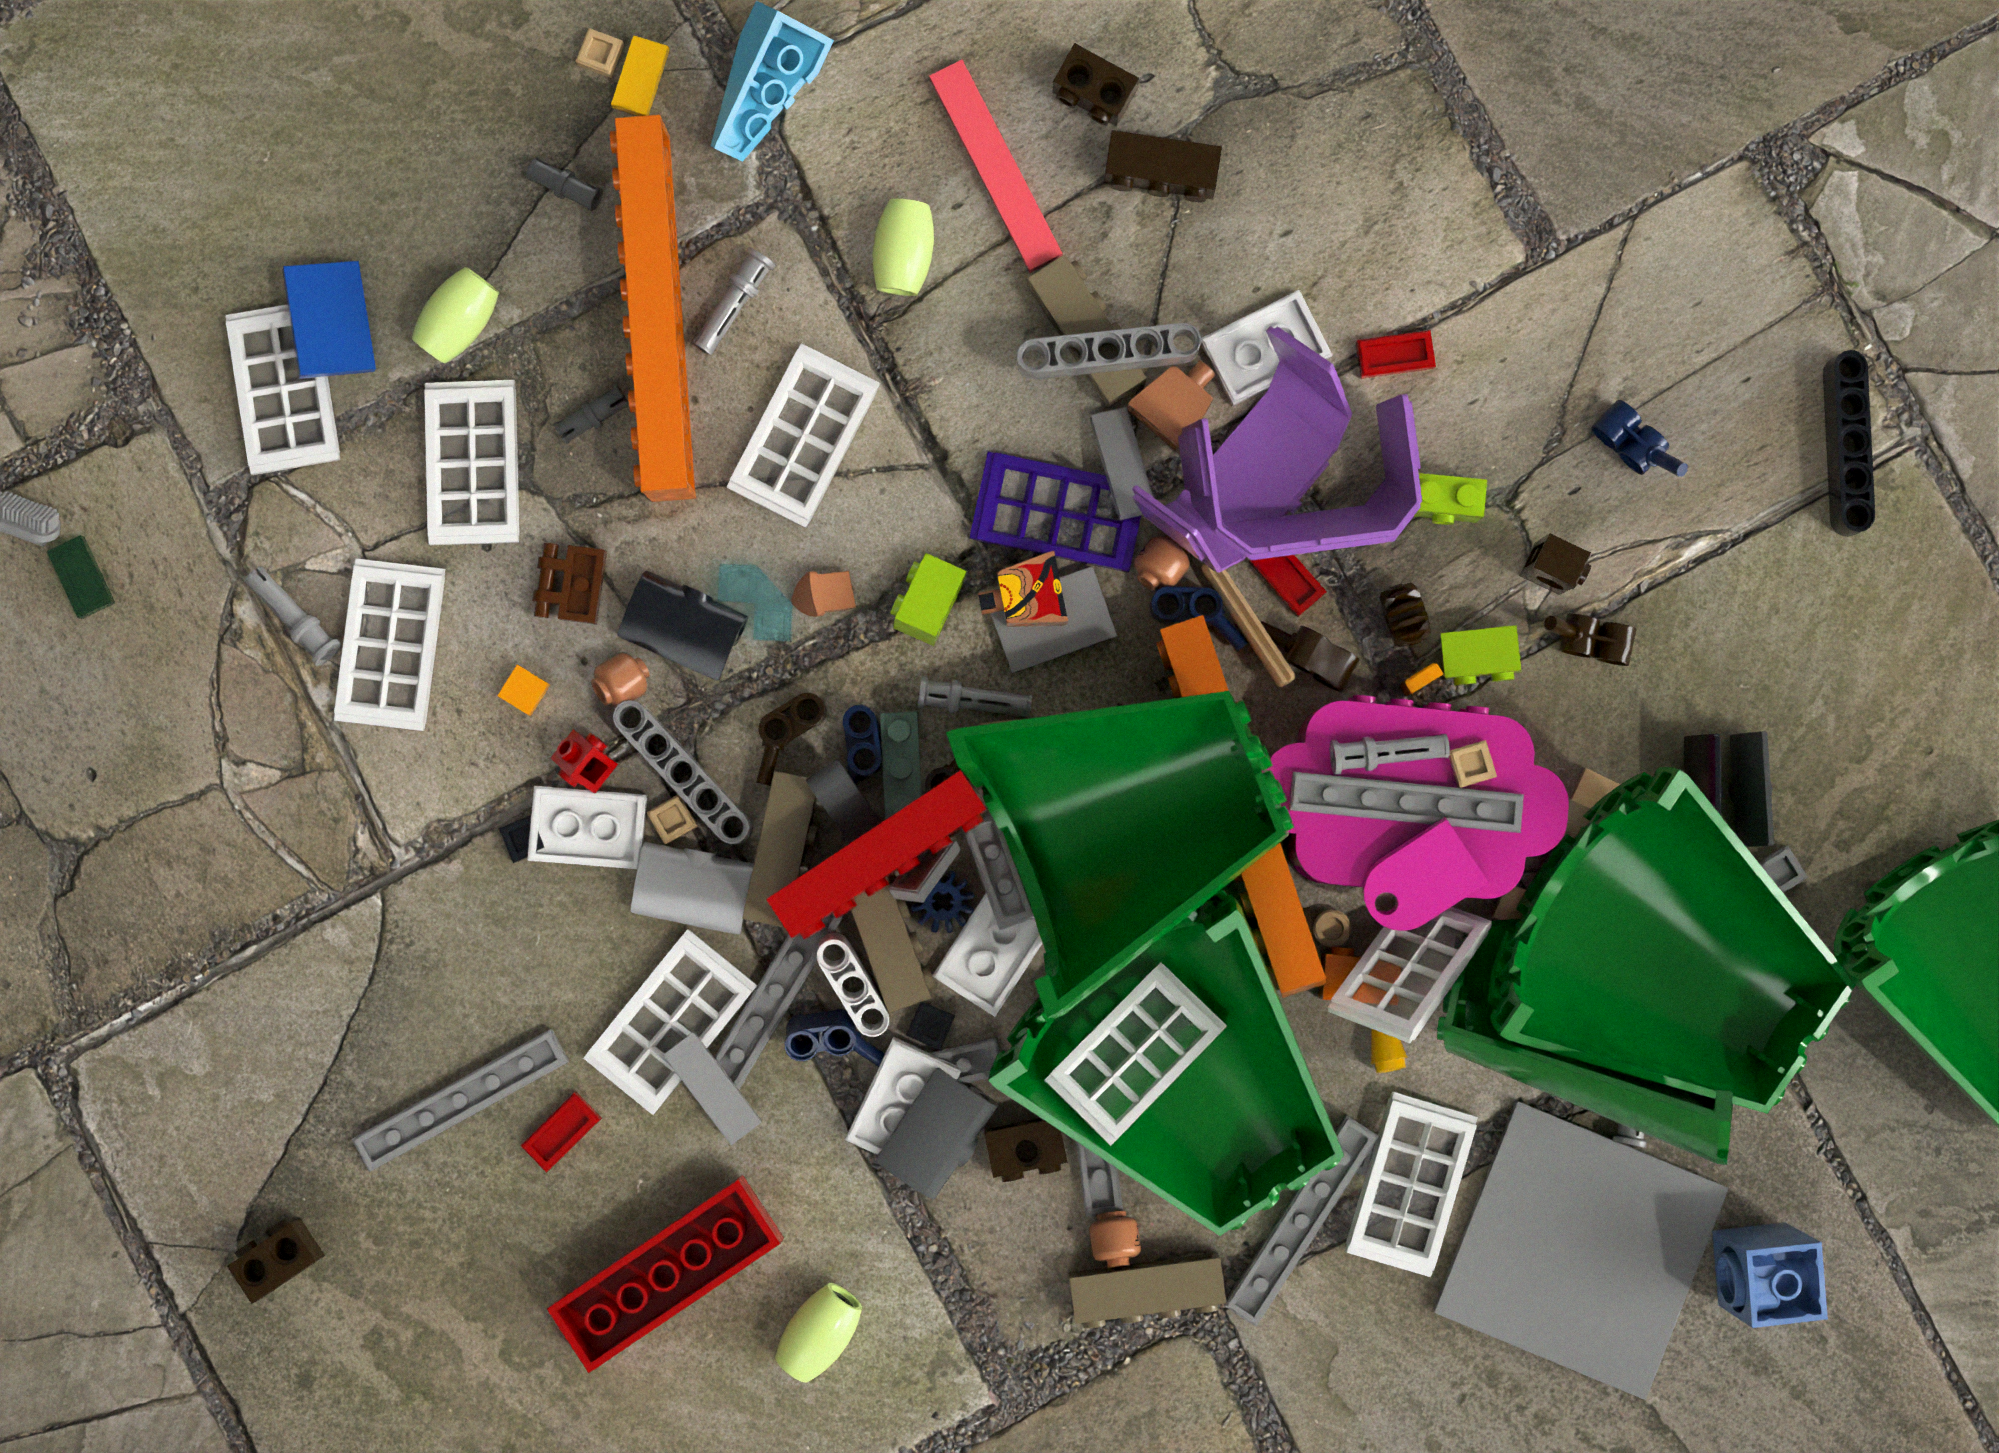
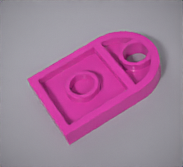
M1443 817L1377 860L1366 873L1362 893L1369 913L1379 924L1392 930L1406 931L1424 925L1489 882L1446 817ZM1389 892L1395 895L1396 904L1391 910L1380 911L1375 907V900L1381 893Z

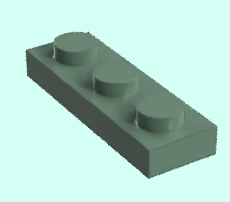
M918 712L880 713L885 820L922 796Z

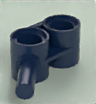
M1617 400L1591 427L1599 440L1613 449L1629 468L1640 475H1644L1651 467L1656 466L1678 477H1683L1688 471V465L1685 462L1665 453L1670 446L1661 433L1648 425H1644L1641 429L1638 427L1642 423L1640 415L1622 400Z
M1168 586L1162 587L1153 595L1149 606L1150 613L1155 620L1165 624L1183 622L1201 616L1195 609V600L1199 597L1211 599L1214 603V612L1211 615L1204 616L1206 625L1208 627L1213 625L1237 652L1248 643L1244 636L1224 617L1225 611L1222 609V598L1215 590L1211 588ZM1162 596H1171L1177 602V611L1170 615L1163 614L1157 607V600Z
M864 705L850 707L843 716L848 764L845 768L855 784L859 779L863 781L866 777L875 775L882 767V749L878 720L873 711ZM857 713H866L870 717L871 724L865 732L856 733L851 729L850 721ZM864 749L871 750L875 755L874 766L868 770H860L855 764L857 753Z
M844 1009L799 1014L792 1017L786 1025L785 1051L791 1059L796 1061L810 1060L820 1051H827L834 1056H844L853 1050L879 1067L885 1055L884 1052L861 1038V1033L856 1030V1025L847 1010ZM836 1029L845 1030L847 1034L837 1036L834 1035L832 1031ZM801 1034L809 1036L810 1039L799 1041L794 1037Z

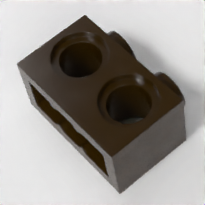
M1074 43L1053 80L1052 92L1057 94L1056 99L1070 108H1075L1077 105L1088 111V116L1095 122L1105 126L1110 123L1117 127L1138 90L1140 78ZM1080 73L1088 81L1082 86H1075L1068 81V78L1072 74ZM1105 91H1114L1119 95L1120 99L1116 103L1108 104L1101 99L1100 95Z
M286 1218L266 1231L269 1236L268 1239L257 1245L255 1240H252L234 1252L238 1259L227 1267L251 1304L264 1298L325 1256L301 1218L290 1224ZM285 1238L295 1241L297 1245L295 1256H290L284 1251L283 1242ZM254 1259L260 1260L265 1266L266 1272L263 1278L256 1276L252 1271Z

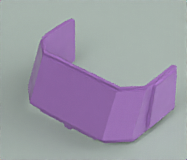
M1270 326L1266 330L1279 359V364L1268 391L1213 455L1221 519L1224 523L1285 516L1289 512L1295 514L1302 505L1299 501L1301 497L1328 467V460L1337 451L1352 416V411L1344 395L1345 391L1334 365L1278 326L1275 329ZM1135 485L1132 488L1135 494L1132 498L1144 517L1194 557L1204 562L1213 571L1219 573L1245 560L1246 556L1215 534L1195 510L1191 503L1190 491L1184 489L1175 501L1163 505L1139 486Z
M1400 394L1376 405L1385 480L1365 505L1224 523L1221 519L1207 418L1199 419L1182 428V435L1178 436L1185 490L1190 491L1193 507L1215 534L1250 560L1394 542L1420 509V503L1422 502L1418 472L1421 466L1412 402L1409 401L1407 394Z

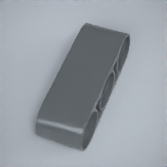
M838 759L806 779L817 799L849 843L882 823Z

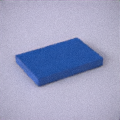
M359 261L283 266L282 272L299 379L375 372L376 365Z

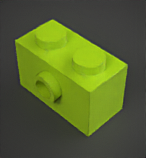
M1419 473L1422 502L1420 503V509L1413 517L1431 518L1432 523L1440 525H1453L1454 521L1476 523L1484 517L1487 489L1486 479Z
M925 553L921 563L914 561L906 578V582L911 585L905 596L901 594L897 596L890 612L891 615L895 616L893 628L934 646L963 586L967 571Z
M1517 625L1440 633L1445 679H1453L1454 686L1477 684L1476 677L1491 676L1492 682L1515 680L1514 673L1522 672Z

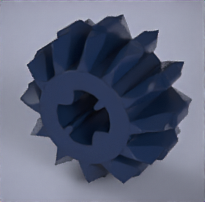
M949 871L946 883H942V877L939 879L924 903L912 905L913 911H919L924 908L927 911L918 920L921 925L926 923L930 917L934 918L931 926L932 932L936 933L938 931L941 920L945 922L946 932L951 933L953 932L951 918L954 917L959 925L964 926L966 921L958 914L959 911L962 910L970 914L974 912L973 907L962 905V900L975 897L974 892H967L961 895L959 890L965 887L968 881L964 878L956 886L952 885L955 878L954 871ZM937 892H940L942 895L948 892L951 893L954 900L950 901V903L954 905L950 911H947L945 908L939 911L935 909L933 903L937 902V900H934L933 897Z

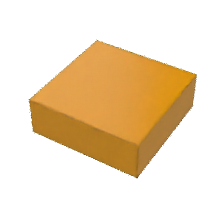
M1432 663L1402 681L1399 686L1404 694L1408 696L1442 676L1443 672L1437 663Z
M517 664L497 696L531 716L550 687V684Z

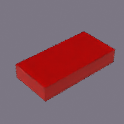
M1431 330L1356 341L1361 379L1429 370L1436 367Z
M1295 555L1249 561L1297 617L1327 592Z
M574 1092L520 1146L547 1173L602 1117L577 1092Z

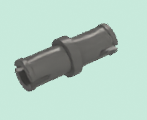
M538 157L532 160L527 169L526 178L554 191V195L560 199L566 197L587 207L590 211L595 210L601 201L603 190L576 178L575 173L569 169L562 171Z
M614 386L613 389L592 402L584 401L580 404L582 408L561 421L554 423L555 429L559 435L563 436L562 440L566 444L592 427L598 429L603 426L602 421L629 406V402L625 395L621 394L622 390L619 386Z

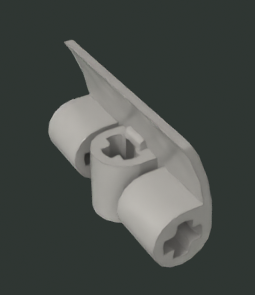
M644 842L636 873L631 912L739 935L742 931V917L754 864L718 857L714 853Z

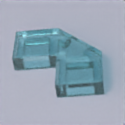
M720 564L718 601L755 604L753 640L792 642L793 604L757 565Z

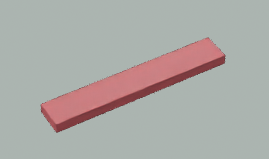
M963 60L930 75V81L1029 273L1061 257L1063 253Z

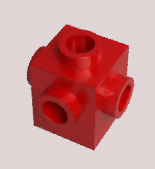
M575 729L559 743L557 750L550 758L561 768L557 774L573 787L580 783L594 794L618 765L604 752L607 745L591 732L584 737Z

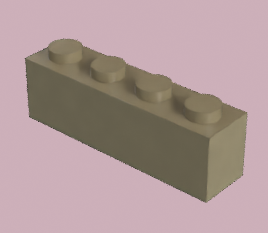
M1065 254L1027 278V287L1058 334L1063 336L1122 329L1117 322L1113 324L1109 322L1104 314L1107 307L1103 299L1096 291L1090 293L1083 282L1087 279L1083 269L1076 260L1070 262ZM1106 343L1098 348L1100 356L1104 359H1114L1119 354L1118 349L1113 344ZM1069 347V351L1078 362L1082 357L1081 353L1077 349ZM1140 368L1085 375L1106 407L1110 408L1145 385L1146 376L1144 373L1148 369Z
M774 771L742 919L785 928L766 899L808 872L810 868V863L804 862L807 847L814 848L818 826L812 825L815 811L821 812L823 806L806 782V779H808L806 777Z
M895 872L886 878L889 885L873 896L868 897L864 892L856 897L854 900L857 906L851 910L888 1014L931 999L932 994L930 990L936 988L930 968L922 969L918 954L923 953V948L916 931L909 933L905 919L911 917L906 901L894 899L889 891L890 886L897 878Z
M1217 1252L1135 1263L1122 1268L1107 1269L1105 1267L1068 1272L1075 1324L1083 1323V1328L1102 1327L1106 1325L1105 1320L1117 1318L1121 1319V1323H1135L1142 1321L1143 1315L1158 1313L1159 1318H1172L1180 1316L1181 1310L1196 1308V1313H1209L1219 1310L1218 1305L1227 1304L1221 1259Z

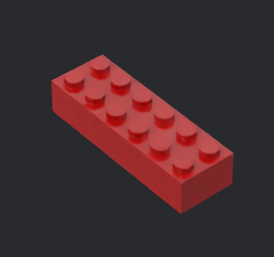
M960 770L766 900L791 938L801 935L804 940L808 939L826 927L822 920L832 913L835 918H839L855 908L857 903L854 899L865 892L868 897L873 896L889 885L886 880L888 876L896 871L903 876L921 864L918 856L930 849L932 854H936L950 845L953 841L949 836L960 828L965 833H968L983 823L984 819L981 814L987 810Z
M741 1175L556 1300L547 1310L587 1372L590 1373L780 1245L784 1236L745 1177Z

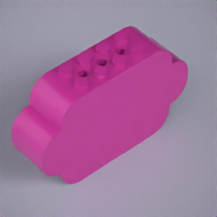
M1353 695V698H1348V701H1335L1311 713L1299 729L1297 743L1286 745L1269 755L1273 766L1267 770H1271L1275 779L1279 780L1287 799L1286 802L1281 804V807L1286 806L1294 824V828L1289 830L1288 836L1289 858L1294 868L1303 877L1316 883L1363 887L1366 873L1377 860L1431 826V824L1290 811L1292 772L1458 788L1449 758L1378 764L1377 768H1374L1373 771H1366L1365 768L1342 770L1341 774L1334 775L1329 753L1331 740H1337L1339 743L1362 741L1363 737L1374 738L1375 742L1447 734L1450 750L1486 740L1497 777L1461 788L1524 794L1521 833L1453 827L1489 882L1466 898L1492 899L1510 892L1519 883L1523 875L1526 857L1539 856L1552 850L1563 838L1567 827L1569 799L1563 782L1549 769L1534 765V745L1529 733L1521 724L1505 716L1489 715V708L1466 706V709L1461 708L1460 712L1451 711V704L1429 702L1428 705H1423L1422 708L1413 707L1414 701L1391 699V701H1385V704H1375L1376 697Z

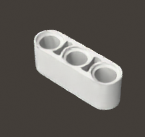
M839 933L826 934L820 939L817 946L819 966L857 1029L868 1037L881 1035L889 1025V1014L882 995L848 939ZM837 944L843 948L845 953L841 959L831 961L824 956V949L828 945ZM854 976L860 978L864 985L858 992H848L842 985L844 980ZM872 1008L879 1010L883 1017L876 1024H868L862 1019V1014Z

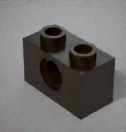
M1549 533L1534 543L1519 576L1561 595L1570 589H1574L1577 584L1582 585L1585 582L1591 569V565L1587 563L1591 552Z
M1042 1118L984 1129L993 1178L1001 1176L1002 1182L1024 1178L1023 1172L1038 1169L1039 1174L1057 1172L1061 1170L1060 1164L1068 1163L1062 1132ZM1031 1140L1036 1144L1038 1150L1033 1158L1022 1159L1017 1155L1015 1148L1020 1141Z

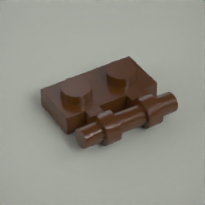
M544 543L543 555L538 557L537 568L540 569L538 590H534L532 599L533 602H536L534 617L549 618L550 604L559 605V620L597 625L607 551L568 545L566 560L557 559L559 545ZM555 571L564 572L561 593L552 592Z

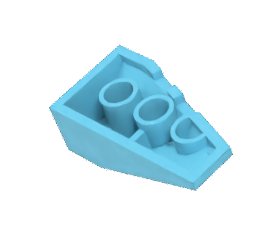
M756 1L739 37L711 147L743 162L769 132L771 122L783 108L788 110L795 102L794 95L806 82L810 84L818 75L834 40Z

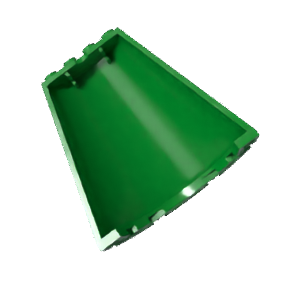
M1229 691L957 728L946 732L958 767L969 778L974 787L982 788L984 802L998 829L1003 831L1010 854L1026 891L1038 932L1046 951L1043 954L1046 976L1038 978L1034 982L1047 1018L1056 1019L1066 1015L1289 836V830L1294 828L1286 806L1281 807V804L1287 801L1279 780L1275 779L1272 771L1267 770L1273 766L1265 745L1261 744L1258 736H1252L1247 723L1252 720L1244 701L1235 702Z
M1659 767L1653 774L1655 775L1653 777L1646 772H1642L1614 788L1589 809L1583 817L1590 822L1585 827H1581L1579 834L1575 838L1568 834L1562 838L1529 884L1516 907V910L1523 915L1515 925L1516 930L1514 934L1505 930L1495 957L1489 982L1488 1003L1496 1007V1010L1494 1009L1491 1013L1490 1020L1498 1034L1507 1040L1713 1099L1716 1098V1090L1733 1092L1732 1104L1768 1114L1771 1108L1782 1100L1785 1088L1793 1076L1804 1068L1807 1062V1055L1804 1052L1811 1041L1818 1042L1826 1036L1829 1024L1837 1012L1848 1004L1856 985L1849 979L1843 966L1686 773L1673 767Z
M1999 820L1957 834L1960 842H1956L1954 846L1940 851L1937 846H1932L1922 851L1877 881L1864 893L1867 903L1858 912L1856 909L1850 908L1841 921L1835 935L1834 955L1856 987L1999 1129Z
M1223 889L1066 1015L1056 1019L1047 1018L1039 996L1006 1039L1012 1046L1008 1051L1005 1052L1003 1050L997 1054L988 1081L996 1089L1219 1236L1229 1230L1239 1229L1247 1222L1249 1217L1260 1210H1268L1273 1207L1279 1200L1280 1195L1278 1193L1283 1189L1289 1188L1296 1191L1303 1188L1310 1178L1322 1170L1327 1171L1334 1168L1341 1158L1344 1157L1340 1142L1244 912L1233 895L1230 894L1228 896ZM1162 963L1220 1018L1227 1027L1110 1146L1044 1080L1155 967ZM1156 987L1139 1003L1159 1024L1176 1008ZM1133 1010L1116 1027L1135 1047L1153 1031ZM1182 1012L1165 1029L1184 1049L1202 1033ZM1110 1034L1093 1050L1112 1071L1130 1054ZM1159 1036L1142 1052L1162 1073L1179 1057ZM1087 1058L1069 1074L1089 1095L1107 1078ZM1136 1059L1119 1076L1139 1097L1156 1080ZM1113 1083L1095 1100L1115 1120L1133 1104Z
M1521 918L1491 921L1492 926L1488 931L1489 934L1452 985V990H1449L1443 998V1013L1447 1014L1446 1017H1439L1437 1040H1444L1446 1051L1713 1163L1727 1165L1733 1112V1092L1716 1090V1098L1713 1099L1513 1042L1498 1034L1490 1020V1015L1494 1009L1496 1010V1007L1488 1003L1489 982L1495 957L1505 930L1514 934L1516 930L1515 925ZM1464 933L1463 938H1456L1454 948L1458 950L1469 934Z

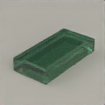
M80 535L47 551L77 618L84 619L115 604L84 536Z

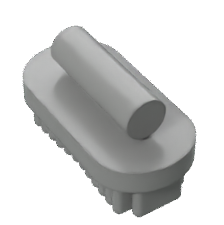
M0 491L1 532L44 547L47 542L55 540L60 535L61 522L56 508L52 509V507L34 503L17 494L9 493V491L4 493Z

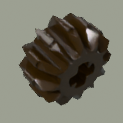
M1400 583L1381 592L1379 600L1391 638H1393L1394 643L1398 647L1412 646L1430 637V622L1424 602L1413 583Z

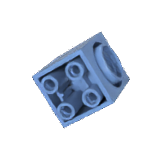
M1785 1222L1712 1231L1717 1296L1720 1307L1752 1328L1828 1319L1822 1242Z

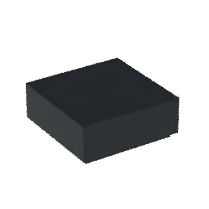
M531 815L499 828L513 863L528 858ZM539 832L536 851L545 848Z
M920 1002L906 1036L941 1050L955 1015L926 1002Z

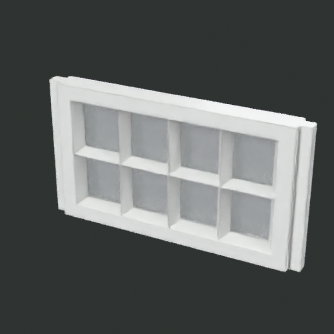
M288 304L226 315V327L250 473L257 475L340 460L328 376L299 379Z
M801 343L736 466L727 488L807 528L867 413L880 383Z
M515 380L425 383L427 531L429 545L519 543Z
M355 558L334 708V721L424 731L443 598L445 569Z
M1450 907L1424 925L1412 930L1398 931L1383 927L1332 997V1002L1328 1006V1012L1411 1043L1412 1040L1416 1039L1489 934L1488 931L1492 926L1491 921Z
M687 929L583 1059L654 1115L682 1081L663 1054L693 1031L708 1048L758 985L692 931Z
M1160 963L1044 1081L1111 1146L1213 1042L1227 1025L1168 968Z
M1392 1091L1387 1102L1378 1133L1379 1137L1373 1149L1347 1237L1346 1253L1431 1277L1437 1263L1477 1127L1478 1117Z

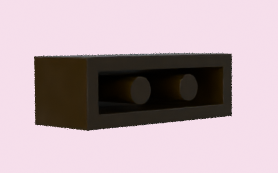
M1112 130L1104 183L1111 184V188L1124 192L1132 191L1133 188L1146 189L1148 194L1157 197H1168L1169 193L1184 195V199L1191 202L1201 203L1205 202L1206 199L1213 200L1222 146Z

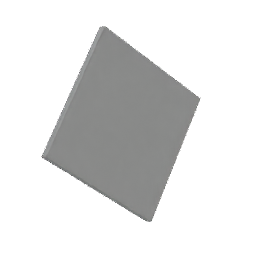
M1515 1100L1432 1311L1646 1400L1729 1188L1621 1143L1613 1142L1609 1138Z

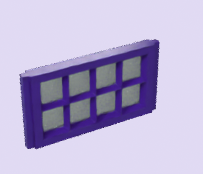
M988 452L969 539L1041 555L1054 551L1056 558L1129 572L1141 516L1119 520L1106 475L996 452Z

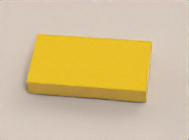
M633 35L611 102L612 108L637 116L649 115L669 55V46Z

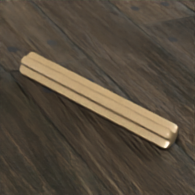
M1203 564L1201 567L1202 573L1213 590L1219 593L1223 605L1276 685L1283 687L1295 679V673L1226 569L1217 573L1206 564Z

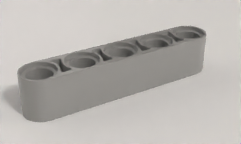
M1176 323L1034 338L1023 342L1017 350V368L1022 376L1036 380L1185 364L1191 362L1196 357L1201 345V335L1199 330L1189 323ZM1181 335L1187 336L1192 340L1193 348L1186 352L1180 351L1174 346L1173 340ZM1143 339L1150 340L1154 343L1156 351L1148 356L1142 355L1137 351L1136 343ZM1106 343L1113 344L1118 349L1119 354L1114 359H1104L1100 356L1098 348ZM1072 347L1077 349L1082 357L1076 363H1067L1061 358V352L1065 348ZM1036 351L1043 356L1044 361L1038 367H1029L1024 363L1023 357L1028 352Z
M632 700L623 701L618 704L613 713V721L625 738L719 839L729 844L745 842L752 833V822L747 814L647 707ZM631 708H637L641 713V722L635 728H628L624 724V714ZM662 735L667 742L666 750L661 755L654 756L649 750V742L653 737ZM687 762L692 768V776L687 782L679 783L674 777V770L678 764ZM712 789L717 794L718 802L715 808L705 811L700 806L699 798L702 792ZM736 816L743 822V832L736 838H730L726 834L724 826L729 818Z

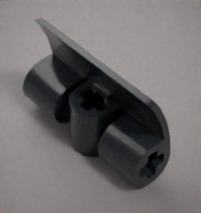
M645 571L633 592L617 635L626 641L719 681L732 647L737 645L744 632L748 616L714 601L712 597L686 585L680 586L656 574Z
M1719 734L1685 736L1684 773L1691 778L1721 815V800L1723 797L1721 785V737Z

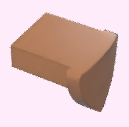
M816 571L807 572L795 587L791 599L792 604L803 614L813 617L824 616L828 612L845 611L855 608L849 571L817 574Z

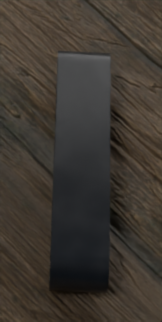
M1847 350L1828 361L1823 369L1830 523L1837 534L1845 537L1866 531L1875 521L1868 364L1863 354L1855 350ZM1840 362L1846 363L1851 368V378H1846L1840 373ZM1842 399H1847L1853 405L1852 415H1848L1842 410ZM1844 435L1853 439L1855 443L1854 452H1849L1843 446ZM1846 472L1855 476L1857 480L1856 489H1851L1846 485L1844 480ZM1848 509H1852L1857 513L1859 518L1857 527L1852 526L1847 521L1846 513Z

